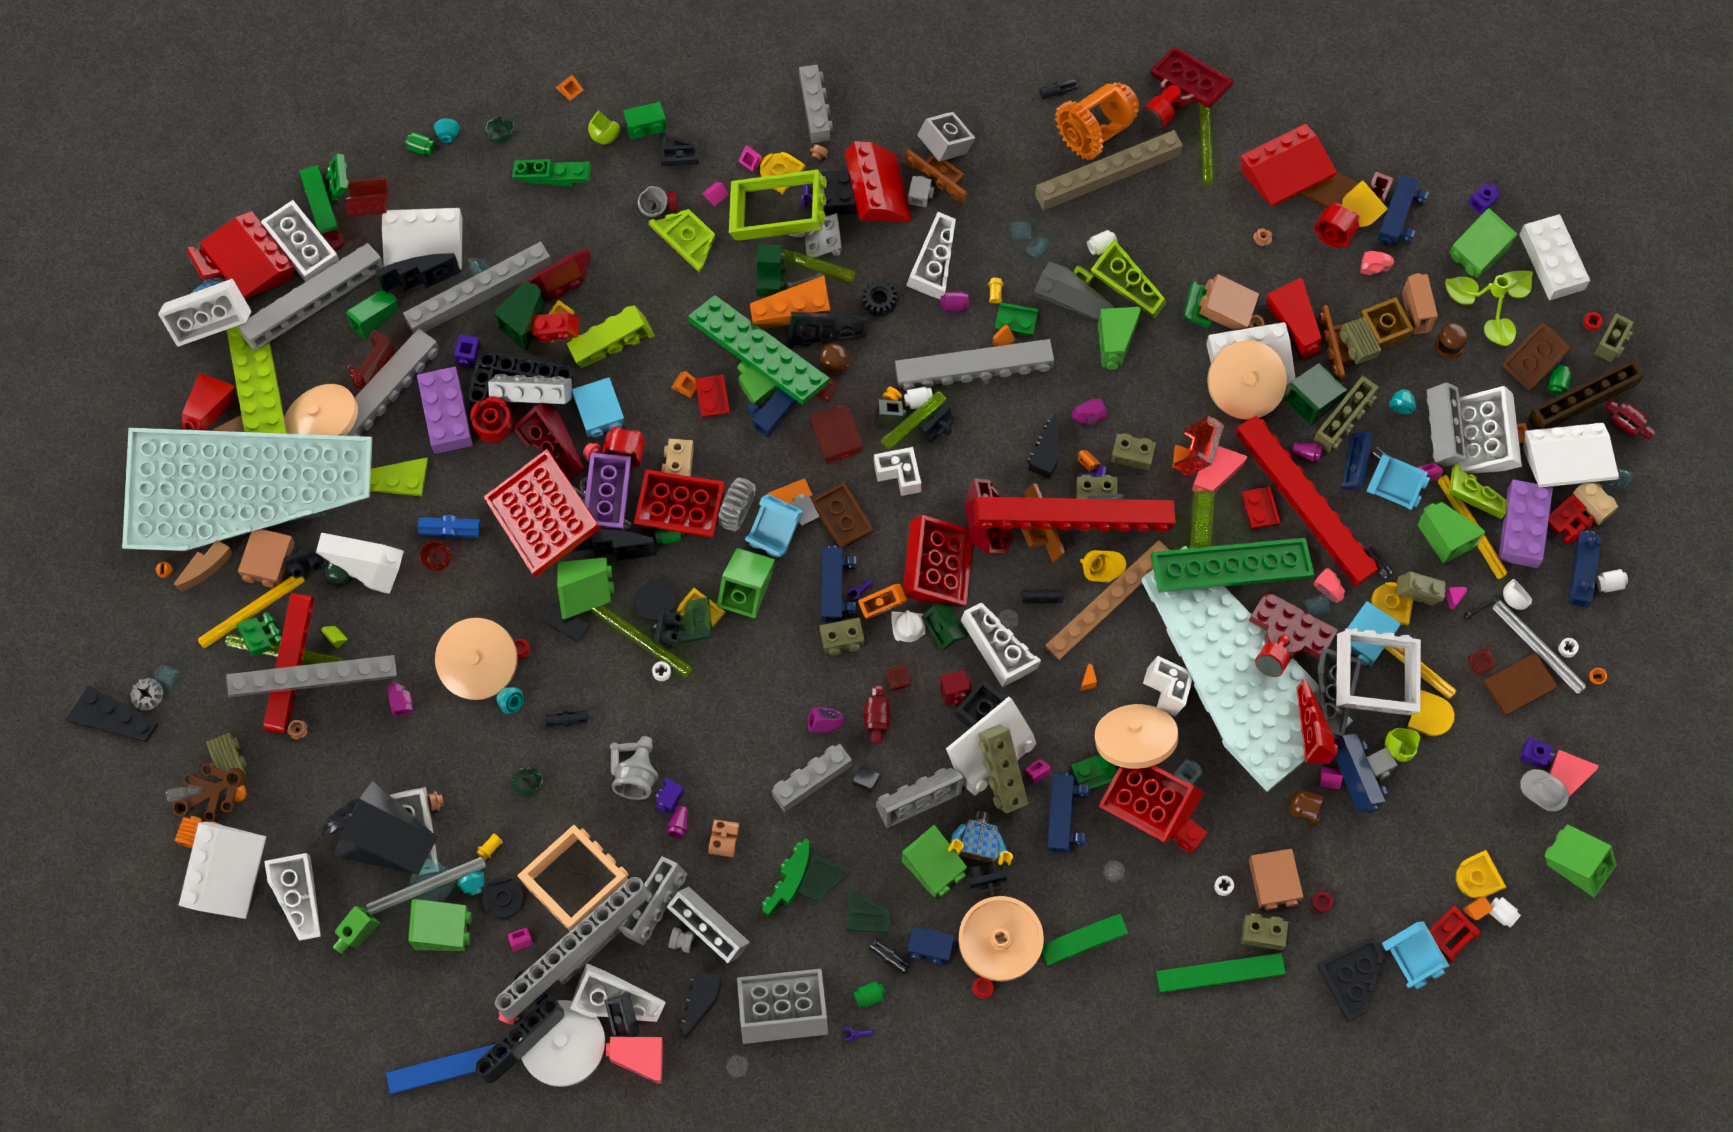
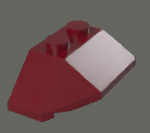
M586 248L583 251L576 252L528 278L527 281L531 285L536 284L541 289L543 299H559L565 292L576 290L584 283L591 261L590 251Z
M974 478L971 481L964 506L972 543L987 554L1004 555L1007 553V549L1013 540L1011 529L1004 530L1001 527L982 529L981 527H975L974 503L977 497H1001V495L992 486L991 480Z

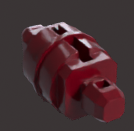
M1612 400L1607 402L1605 409L1610 414L1614 413L1611 420L1614 421V425L1620 428L1621 431L1634 437L1641 433L1642 437L1649 440L1654 436L1655 431L1650 426H1645L1649 420L1645 418L1646 415L1639 411L1638 408L1626 403L1619 407V404Z
M874 686L872 688L871 698H868L864 705L865 731L872 732L870 734L872 744H881L883 741V733L881 732H886L890 725L889 699L882 698L884 697L882 686Z

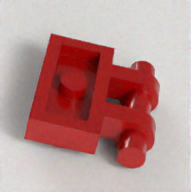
M1572 494L1549 515L1548 526L1557 535L1564 530L1567 535L1563 538V542L1568 545L1578 539L1581 531L1590 529L1596 519L1591 514L1588 517L1583 514L1587 507ZM1577 520L1579 525L1573 528L1570 524Z

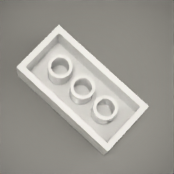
M293 200L261 221L262 225L293 262L296 271L305 282L339 261L335 251Z
M1560 214L1525 224L1519 235L1548 299L1553 300L1585 290L1590 279Z
M230 279L163 304L158 315L178 347L246 323L251 310L234 280Z

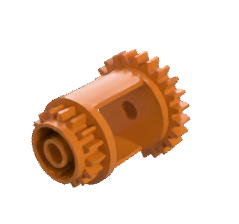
M1114 82L1113 84H1105L1078 103L1076 101L1071 102V100L1065 102L1056 109L1057 112L1055 113L1057 117L1055 121L1058 123L1056 127L1060 129L1058 133L1063 135L1062 140L1067 142V147H1071L1072 152L1076 151L1078 157L1081 156L1082 159L1086 158L1087 160L1093 159L1102 152L1101 149L1104 148L1102 143L1130 126L1134 118L1138 116L1136 114L1139 112L1137 96L1129 86L1120 82L1117 84ZM1099 104L1104 115L1111 123L1100 126L1089 110Z

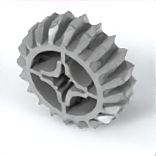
M744 478L734 480L720 508L718 517L720 526L729 531H736L740 528L753 502L756 491L755 484Z

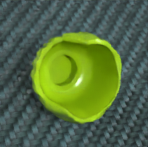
M597 111L589 123L588 131L594 141L604 145L616 140L621 127L618 123L608 120L601 111Z
M1396 728L1387 734L1385 748H1388L1394 760L1399 762L1409 761L1417 753L1420 735L1411 729Z

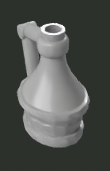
M642 736L637 743H612L610 745L611 774L615 776V780L612 783L613 791L629 799L640 800L648 798L652 793V785L658 780L657 772L649 760V754L653 748L652 739ZM636 750L631 758L619 763V752Z

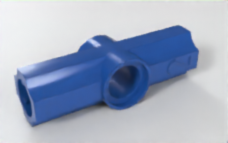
M444 515L441 518L420 517L418 521L419 536H440L442 539L448 537L453 538V540H456L458 537L479 538L481 522L478 519H459L453 515Z

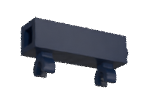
M1400 175L1377 239L1382 244L1396 246L1398 238L1407 243L1412 242L1415 230L1402 227L1412 200L1422 205H1425L1429 192L1416 190L1419 180Z
M779 388L762 409H759L752 402L746 409L748 410L747 413L754 417L752 419L753 427L769 438L797 405L798 401Z
M1581 531L1576 541L1568 604L1586 608L1589 607L1593 599L1601 535L1593 531Z
M833 545L822 548V622L842 621V614H856V602L842 603V568L856 569V557H842V548Z
M1357 734L1343 735L1334 741L1338 748L1337 755L1335 756L1338 767L1357 811L1375 812L1379 809V805L1386 802L1383 796L1390 793L1387 786L1379 787L1364 752V750L1370 749L1368 742H1360Z
M1069 773L1053 775L1048 834V850L1052 853L1071 854V844L1086 845L1085 834H1072L1075 796L1089 797L1088 785L1076 786L1074 776H1071Z

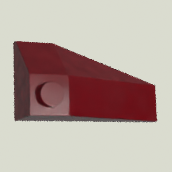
M551 403L536 405L512 427L526 446L534 445L540 450L538 455L547 449L569 480H572L584 469L563 420Z

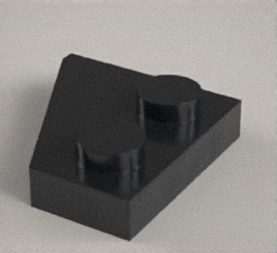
M660 133L661 166L699 164L698 144L685 142L677 137L674 140L666 137L665 133Z

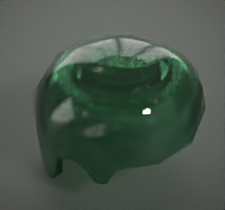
M499 116L486 123L484 133L491 142L505 144L513 137L515 125L511 119L503 120Z
M329 561L326 562L323 569L326 581L333 586H343L351 582L352 576L347 571Z
M520 768L512 775L511 786L519 796L532 797L541 790L544 777L539 774L536 768ZM527 780L531 782L530 788L528 786Z

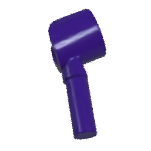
M804 184L801 206L804 208L805 203H810L812 208L813 195L809 194L808 184Z
M1097 466L1095 472L1078 473V477L1082 475L1101 477L1106 475L1107 471L1105 467Z
M868 580L858 589H849L848 596L852 592H857L858 594L853 598V601L859 600L861 593L873 584L872 580Z
M844 1028L842 1030L843 1032H851V1037L843 1038L847 1042L853 1041L855 1037L873 1035L872 1030L853 1031L851 1028Z

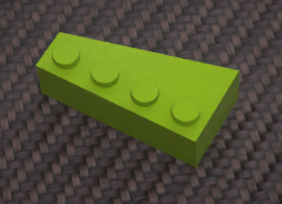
M1113 239L1092 267V274L1155 319L1166 305L1165 298L1147 279L1139 267L1136 266L1117 241Z
M634 305L626 307L616 316L607 318L604 323L591 327L588 332L579 335V337L572 338L567 345L575 362L583 368L606 358V353H618L622 351L625 345L632 344L634 346L640 343L639 339L648 336L650 339L655 335L646 317Z

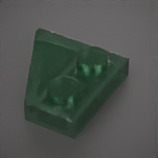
M705 597L687 601L682 624H680L678 630V642L674 643L675 645L713 638L709 599Z
M813 854L797 894L817 902L845 878L851 869Z
M849 889L846 931L888 934L890 911L876 905L872 900L857 894L853 889Z

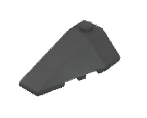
M1050 261L1042 272L1034 291L1035 297L1097 321H1099L1101 309L1114 308V305L1068 268Z
M1322 648L1318 664L1321 711L1332 734L1341 737L1345 733L1350 708L1336 707L1337 652ZM1351 656L1350 696H1353L1362 660Z

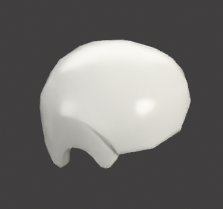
M1512 579L1504 587L1503 596L1509 606L1517 610H1524L1532 604V598L1515 579Z

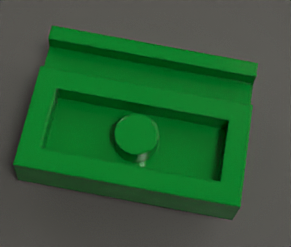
M1193 282L1182 318L1190 319L1191 322L1208 328L1212 320L1199 314L1201 310L1199 304L1202 297L1206 295V286Z
M1000 302L995 330L999 331L1004 325H1007L1012 333L1033 337L1038 309Z
M1101 755L1070 766L1077 784L1088 785L1089 791L1110 784L1117 773L1116 766L1105 760Z

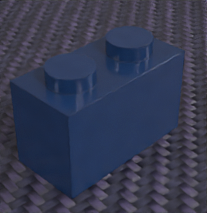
M913 926L907 955H911L910 958L916 961H923V958L931 960V963L937 966H943L944 963L948 964L954 936Z

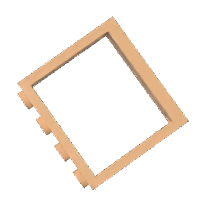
M575 825L569 828L517 875L528 890L569 931L575 928L628 880L627 876L629 875L622 866L618 868L615 865L616 861L610 854L604 855L602 853L603 848L596 841L592 843L589 840L590 835L583 828L579 830ZM579 840L616 877L571 918L533 879L573 843Z

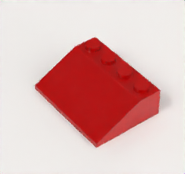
M1307 124L1241 155V171L1271 207L1337 175V171L1318 137Z
M854 141L844 154L859 219L867 221L911 222L912 219L896 154L872 142Z
M252 211L235 217L199 244L226 280H234L244 299L284 284L293 277L295 265Z
M646 469L634 525L713 538L718 524L720 508L724 501L725 483Z
M925 515L910 521L903 591L907 598L923 602L966 606L973 546L968 528Z
M1155 765L1138 769L1119 767L1099 807L1166 843L1194 812L1204 792Z

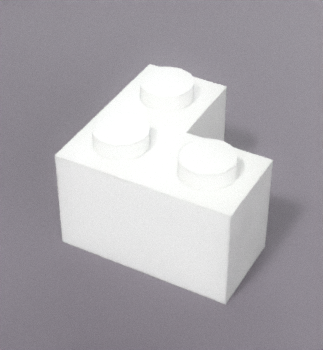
M913 447L874 454V467L878 482L897 478L901 496L921 492V480Z
M1157 656L1147 668L1143 684L1161 692L1157 705L1158 709L1176 716L1186 705L1192 677L1187 669Z

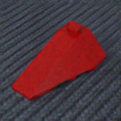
M1302 679L1296 690L1305 763L1330 764L1337 755V744L1334 743V736L1307 679Z

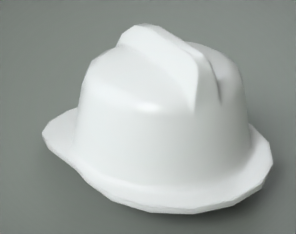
M909 610L905 612L892 611L891 619L895 639L897 641L913 642L922 637V635H925V623L921 618L924 614L910 612Z

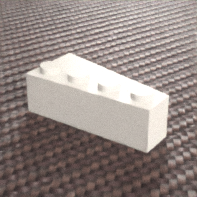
M940 212L937 213L906 286L940 299V296H944L956 219Z
M982 602L964 611L961 622L1002 687L1038 668L1041 660L1028 651L1029 648L1024 643L1021 644L1013 636L1014 634L1009 629H1006Z

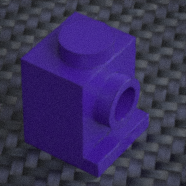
M1485 183L1476 193L1471 195L1468 204L1482 215L1498 201L1500 196L1499 190L1496 186Z
M459 335L454 357L460 366L470 367V364H476L481 347L479 337Z
M1530 736L1525 742L1519 760L1543 769L1547 764L1550 765L1553 760L1554 753L1551 752L1553 746L1534 740ZM1536 750L1543 752V754H1538Z
M664 778V788H660L655 797L657 799L655 808L662 813L667 811L672 813L684 790L682 786Z

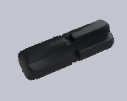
M1374 546L1365 551L1369 558L1374 559L1378 571L1384 578L1389 577L1393 573V569L1385 560L1381 559V554Z

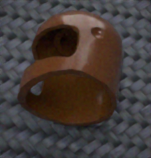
M1449 323L1442 327L1435 341V349L1439 355L1450 359L1461 355L1468 339L1466 329L1458 323ZM1439 340L1448 348H1461V350L1456 354H1447L1439 348Z
M834 343L828 344L821 350L819 356L820 364L825 373L838 376L848 370L850 361L844 347Z
M1306 790L1297 791L1290 801V814L1296 819L1298 817L1307 818L1311 821L1310 825L1317 827L1320 818L1317 815L1318 813L1320 814L1324 796Z

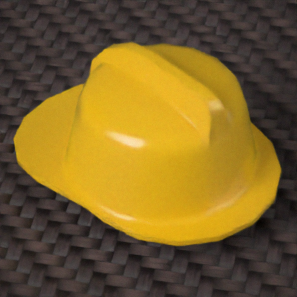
M1093 550L1088 552L1083 559H1080L1085 577L1090 581L1110 582L1121 576L1126 569L1125 558L1120 553L1114 551Z

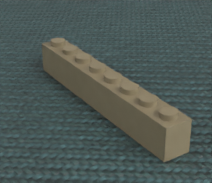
M1175 130L1038 184L1036 185L1035 196L1044 211L1181 156L1183 145Z

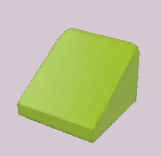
M1077 266L1073 272L1088 285L1095 278L1092 273L1081 266Z
M328 626L321 629L324 637L337 649L348 640L336 626Z

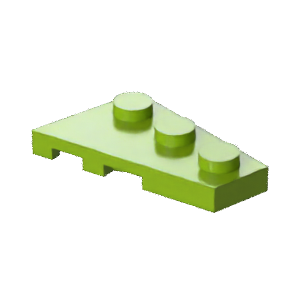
M428 458L371 469L370 491L422 496Z
M1456 462L1452 467L1449 495L1502 519L1506 514L1507 500L1489 486L1483 487L1476 481L1477 477L1473 474L1467 475L1461 470L1462 466Z

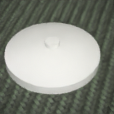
M559 1000V1004L564 1009V1017L521 1059L527 1070L539 1081L551 1086L566 1087L582 1082L597 1069L605 1051V1034L597 1017H589L571 1010L570 1005L572 1001Z

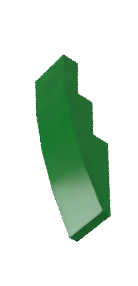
M318 165L300 170L319 233L322 234L338 229Z
M1118 914L1044 944L1042 953L1047 966L1103 946L1109 941L1126 936L1128 931L1121 914Z

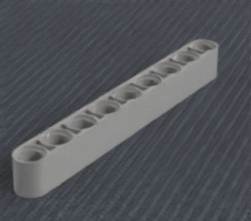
M638 877L628 879L499 994L495 1000V1006L503 1017L512 1019L520 1014L646 901L649 893L642 880Z

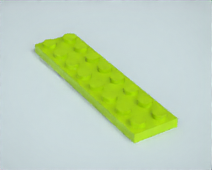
M238 326L227 329L244 431L287 434L270 342L254 351L241 336Z

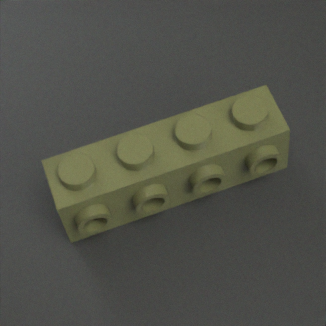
M1362 376L1317 431L1313 442L1323 446V449L1328 453L1333 448L1337 449L1343 441L1342 436L1344 434L1348 435L1355 425L1353 423L1355 420L1360 421L1366 413L1364 409L1367 405L1371 407L1376 401L1377 396L1375 394L1378 386Z
M999 724L978 733L980 738L979 747L984 754L985 760L983 763L989 773L990 778L988 782L994 792L993 802L996 808L1005 813H1010L1028 805L1010 729Z

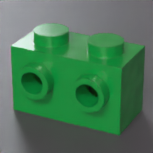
M660 102L623 110L630 140L667 131L666 118Z

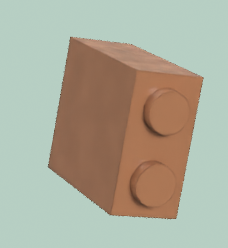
M1219 274L1213 279H1209L1205 287L1207 290L1206 295L1202 297L1199 304L1201 306L1199 314L1234 331L1246 329L1249 326L1259 293Z
M1413 274L1408 277L1402 291L1407 318L1414 329L1412 335L1431 332L1438 317L1428 274Z
M262 529L252 531L238 569L242 579L248 583L259 581L262 582V585L273 588L274 585H279L286 570L283 558L291 555L295 544L293 538Z
M1287 849L1251 855L1249 864L1259 909L1265 908L1266 911L1277 909L1278 905L1286 904V907L1299 905L1298 902H1301L1303 899L1293 850Z

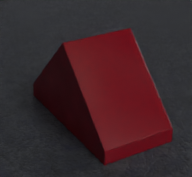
M1376 170L1369 188L1384 203L1394 177Z

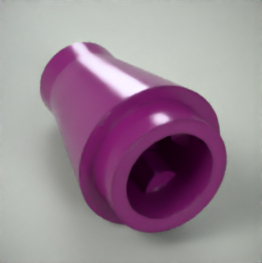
M1294 443L1292 454L1312 462L1320 461L1323 446L1318 445V443Z
M676 807L667 826L669 836L681 839L687 833L688 809L686 807Z

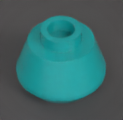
M444 118L434 124V130L439 140L444 143H450L455 140L460 126L455 120Z
M1408 390L1396 392L1389 402V406L1394 412L1410 414L1416 409L1414 396Z
M516 687L503 688L497 695V704L504 713H515L523 704V693Z
M479 870L463 876L457 880V886L465 894L469 893L470 896L482 892L481 887L484 886V873Z

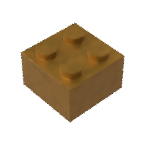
M1397 297L1362 310L1359 318L1365 317L1382 351L1410 340L1414 331Z

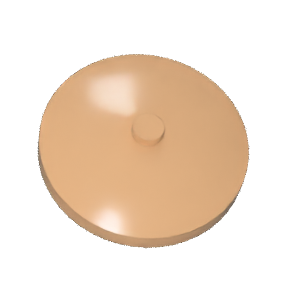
M1239 341L1226 346L1213 359L1208 372V389L1214 403L1227 415L1249 420L1256 415L1260 418L1273 411L1281 402L1287 386L1286 369L1279 355L1269 346L1257 341Z
M324 384L314 387L298 397L286 412L284 420L287 434L346 436L357 419L358 404L352 393L341 385Z
M469 618L455 623L443 634L435 653L436 670L442 683L455 695L472 700L493 697L503 688H506L515 674L518 661L517 649L510 634L499 624L483 618Z
M1144 704L1126 705L1110 711L1099 721L1095 729V743L1100 755L1116 766L1131 769L1146 768L1164 761L1174 752L1178 743V729L1174 719L1164 710Z
M995 896L978 902L966 913L961 922L958 940L964 961L976 974L992 981L1003 982L1017 979L1028 973L1035 966L1042 952L1044 936L1041 923L1030 907L1011 897Z

